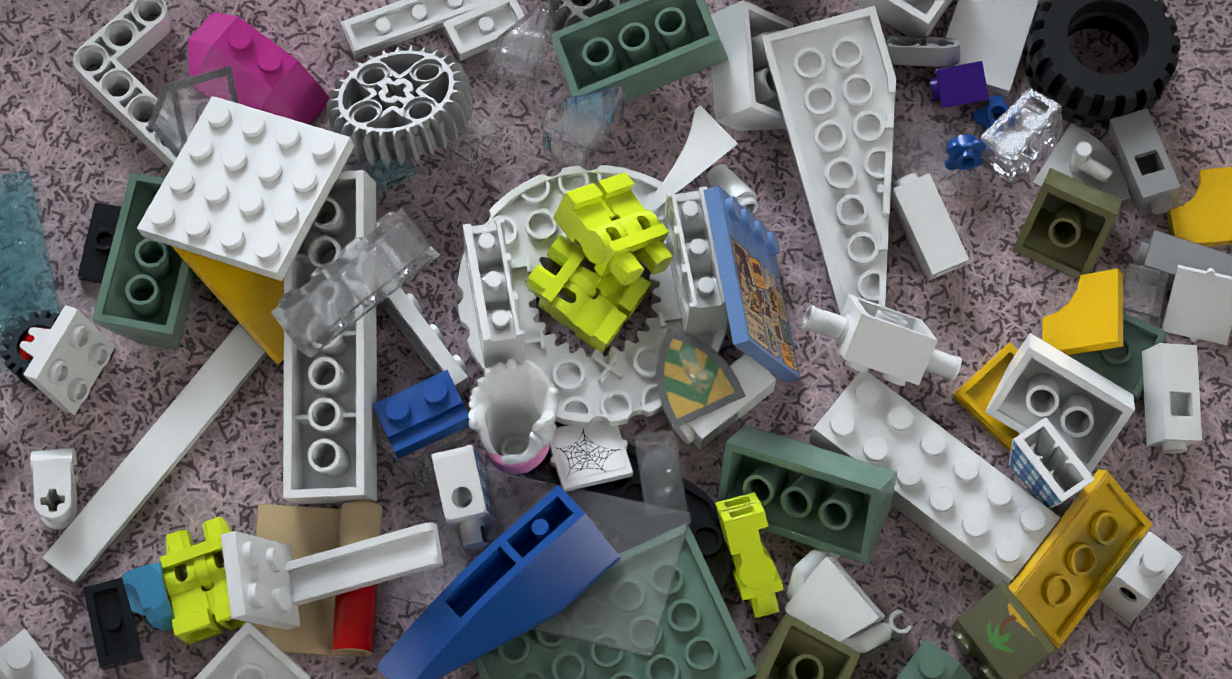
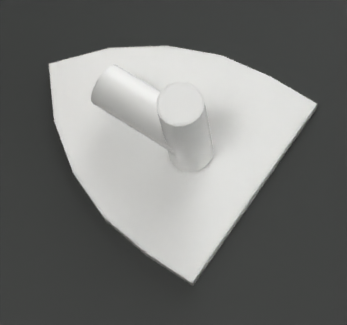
M1073 123L1069 125L1033 183L1041 187L1049 169L1052 168L1122 200L1130 199L1126 180L1116 158L1102 142Z

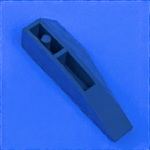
M557 485L491 543L437 596L403 633L376 667L387 679H440L557 616L615 565L621 557L586 513Z

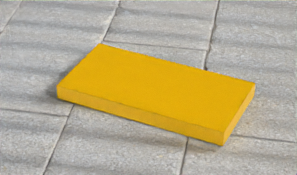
M172 246L277 365L284 360V278L282 281Z
M1097 470L1093 475L1095 480L1083 488L1008 586L1056 649H1059L1153 525L1107 470Z

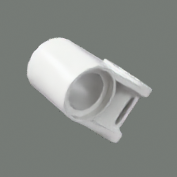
M74 447L31 452L34 506L41 516L43 523L53 530L67 528L77 517L76 484L78 483V475L74 476L73 465H77ZM60 500L62 503L58 504L57 511L51 512L50 509L54 508V502Z

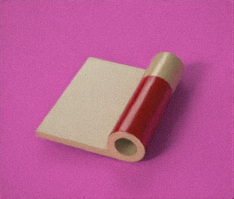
M353 500L342 504L341 509L258 504L256 537L290 545L293 561L380 536L383 508L375 504L373 500ZM378 584L299 605L301 625L299 627L284 630L256 623L253 624L286 654L350 657L372 656L374 654Z

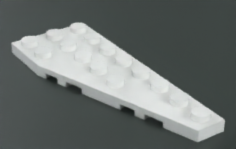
M872 6L761 36V42L839 315L848 294L884 307L886 300L896 76L876 8Z

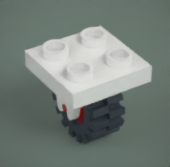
M65 305L60 315L55 312L51 314L48 310H41L40 316L35 311L29 313V321L22 317L17 321L20 325L17 330L12 326L9 329L8 333L12 338L4 339L2 344L7 349L1 351L2 358L6 360L4 364L26 386L29 385L32 389L41 390L61 410L75 415L82 402L88 397L90 389L101 370L108 363L115 346L76 308Z

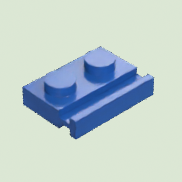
M448 370L373 404L397 459L469 426L468 412Z

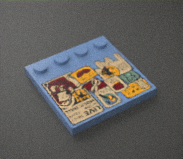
M719 185L703 190L733 345L783 382L800 380L801 377L776 255L780 254V244L775 232L767 229L762 220H757L748 208H744L738 203L735 196L731 197Z

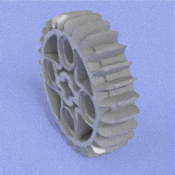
M411 45L409 50L402 51L397 46L395 52L386 53L382 50V55L375 58L368 55L367 62L363 64L355 62L354 71L345 70L343 72L344 80H336L335 89L329 92L330 99L327 102V111L332 132L350 137L355 145L350 155H355L358 161H363L367 158L371 165H375L379 160H382L383 164L388 167L392 161L398 160L403 166L405 159L414 158L418 162L419 156L426 153L433 157L434 149L437 147L447 149L446 140L456 141L458 139V131H464L467 127L466 121L472 118V90L461 64L455 62L453 56H445L442 50L438 49L432 53L428 46H425L421 51H417L414 45Z

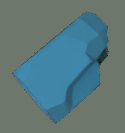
M161 563L145 565L122 574L131 611L140 614L144 618L145 623L152 628H158L161 631L172 630V620L175 617Z

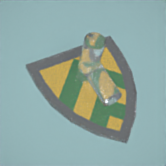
M671 328L667 329L658 353L656 381L657 392L663 410L673 430L746 396L726 360L711 346L690 334Z

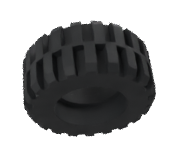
M1045 0L1035 17L1025 44L1024 55L1027 57L1024 63L1025 72L1028 77L1033 76L1030 86L1035 95L1044 94L1045 97L1042 104L1050 111L1056 107L1062 111L1060 118L1071 122L1072 118L1082 120L1081 127L1093 128L1095 122L1102 123L1103 129H1109L1110 119L1146 108L1150 111L1156 101L1160 100L1179 61L1177 54L1180 51V38L1174 35L1178 28L1172 16L1166 17L1165 14L1168 8L1162 0ZM1083 29H1101L1113 33L1129 47L1134 58L1135 67L1127 72L1112 75L1090 70L1073 55L1067 37Z

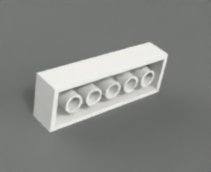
M859 372L813 428L809 442L814 446L896 471L897 476L891 505L995 585L1004 581L1009 586L1060 520L1057 514L869 372Z

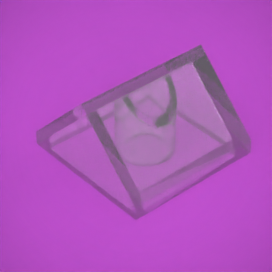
M224 66L163 85L148 124L176 158L212 96L239 104L231 66Z

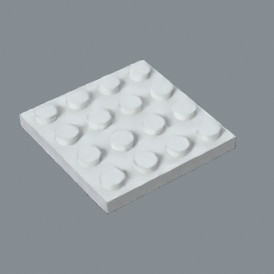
M212 96L137 229L143 237L282 281L355 145L348 136Z

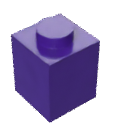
M982 61L936 69L937 78L929 79L933 102L941 101L942 108L989 99Z

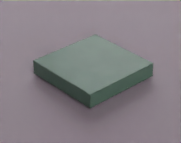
M1123 312V347L1069 356L1134 395V403L1136 404L1144 388L1142 351L1159 343H1164L1168 332Z

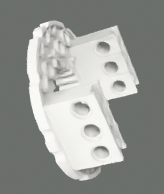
M600 165L597 169L591 171L585 170L581 166H570L562 168L561 172L553 177L543 174L538 175L508 192L489 210L490 218L485 224L471 226V223L464 224L465 251L460 264L457 284L458 291L463 295V299L458 304L461 327L465 328L470 334L467 346L481 371L484 373L494 363H507L509 359H515L519 363L526 360L532 361L535 366H539L543 370L544 374L548 376L550 382L558 390L559 404L555 422L589 427L593 422L603 421L609 426H619L627 424L629 419L637 414L650 417L662 411L663 407L657 392L656 366L659 349L667 329L697 339L709 346L718 355L729 323L703 191L707 189V186L699 187L698 191L675 194V191L667 192L665 203L653 212L657 216L659 223H663L670 232L664 241V245L672 254L673 259L665 271L655 275L650 272L643 262L640 263L644 268L641 277L649 279L651 283L648 290L649 293H652L650 318H647L645 322V331L639 330L636 333L635 343L629 340L625 341L624 351L622 352L614 346L610 347L608 356H603L598 349H595L591 357L586 356L584 348H579L574 354L570 353L569 343L567 342L556 346V335L554 333L546 335V324L539 322V310L536 308L537 296L525 286V282L538 264L547 271L553 269V260L546 256L547 252L559 235L568 238L553 219L566 192L591 183L597 185L600 180L626 172L634 182L631 191L643 206L662 184L661 181L641 172L622 167Z

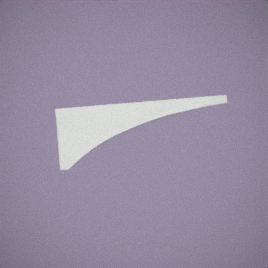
M701 105L694 110L691 130L679 158L656 192L643 205L645 210L648 209L654 212L665 203L667 192L675 191V194L678 193L738 144Z

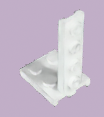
M422 523L293 561L290 545L238 531L221 535L231 618L284 630L301 626L299 605L443 565L438 527L435 523Z

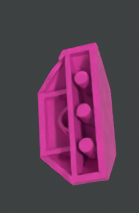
M213 12L188 38L190 84L208 99L214 96L311 125L327 107V102L330 99L328 94L303 65L238 16Z

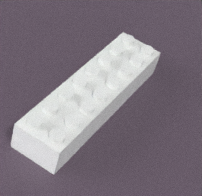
M364 170L340 172L284 276L283 499L297 505L347 503L353 500L377 501V413L373 406L377 402L376 182Z

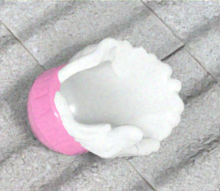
M509 359L507 363H494L491 368L485 370L484 377L477 380L478 386L472 390L469 402L471 411L468 414L469 427L475 429L480 436L487 457L495 468L507 474H523L531 471L543 461L549 450L550 442L555 436V421L559 404L558 390L550 382L539 366H535L532 361L526 360L519 363L515 359Z

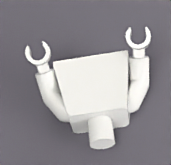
M813 548L794 566L786 592L789 602L785 606V610L789 615L860 653H867L891 638H900L911 630V625L905 629H898L894 625L893 619L903 613L901 610H895L885 618L886 616L839 563L837 559L840 555L819 548Z

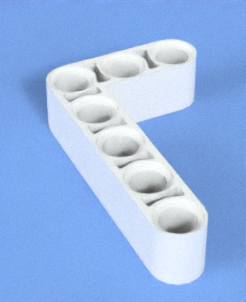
M135 0L78 48L73 58L74 66L84 87L171 169L192 131L127 70L167 36L172 26L171 18L164 0ZM150 15H160L154 21H145L146 17ZM122 39L131 40L125 46H116V43ZM93 64H102L96 71H86ZM119 89L129 90L123 96H112L113 93ZM145 114L155 115L149 122L138 121ZM170 140H182L181 144L177 147H165Z

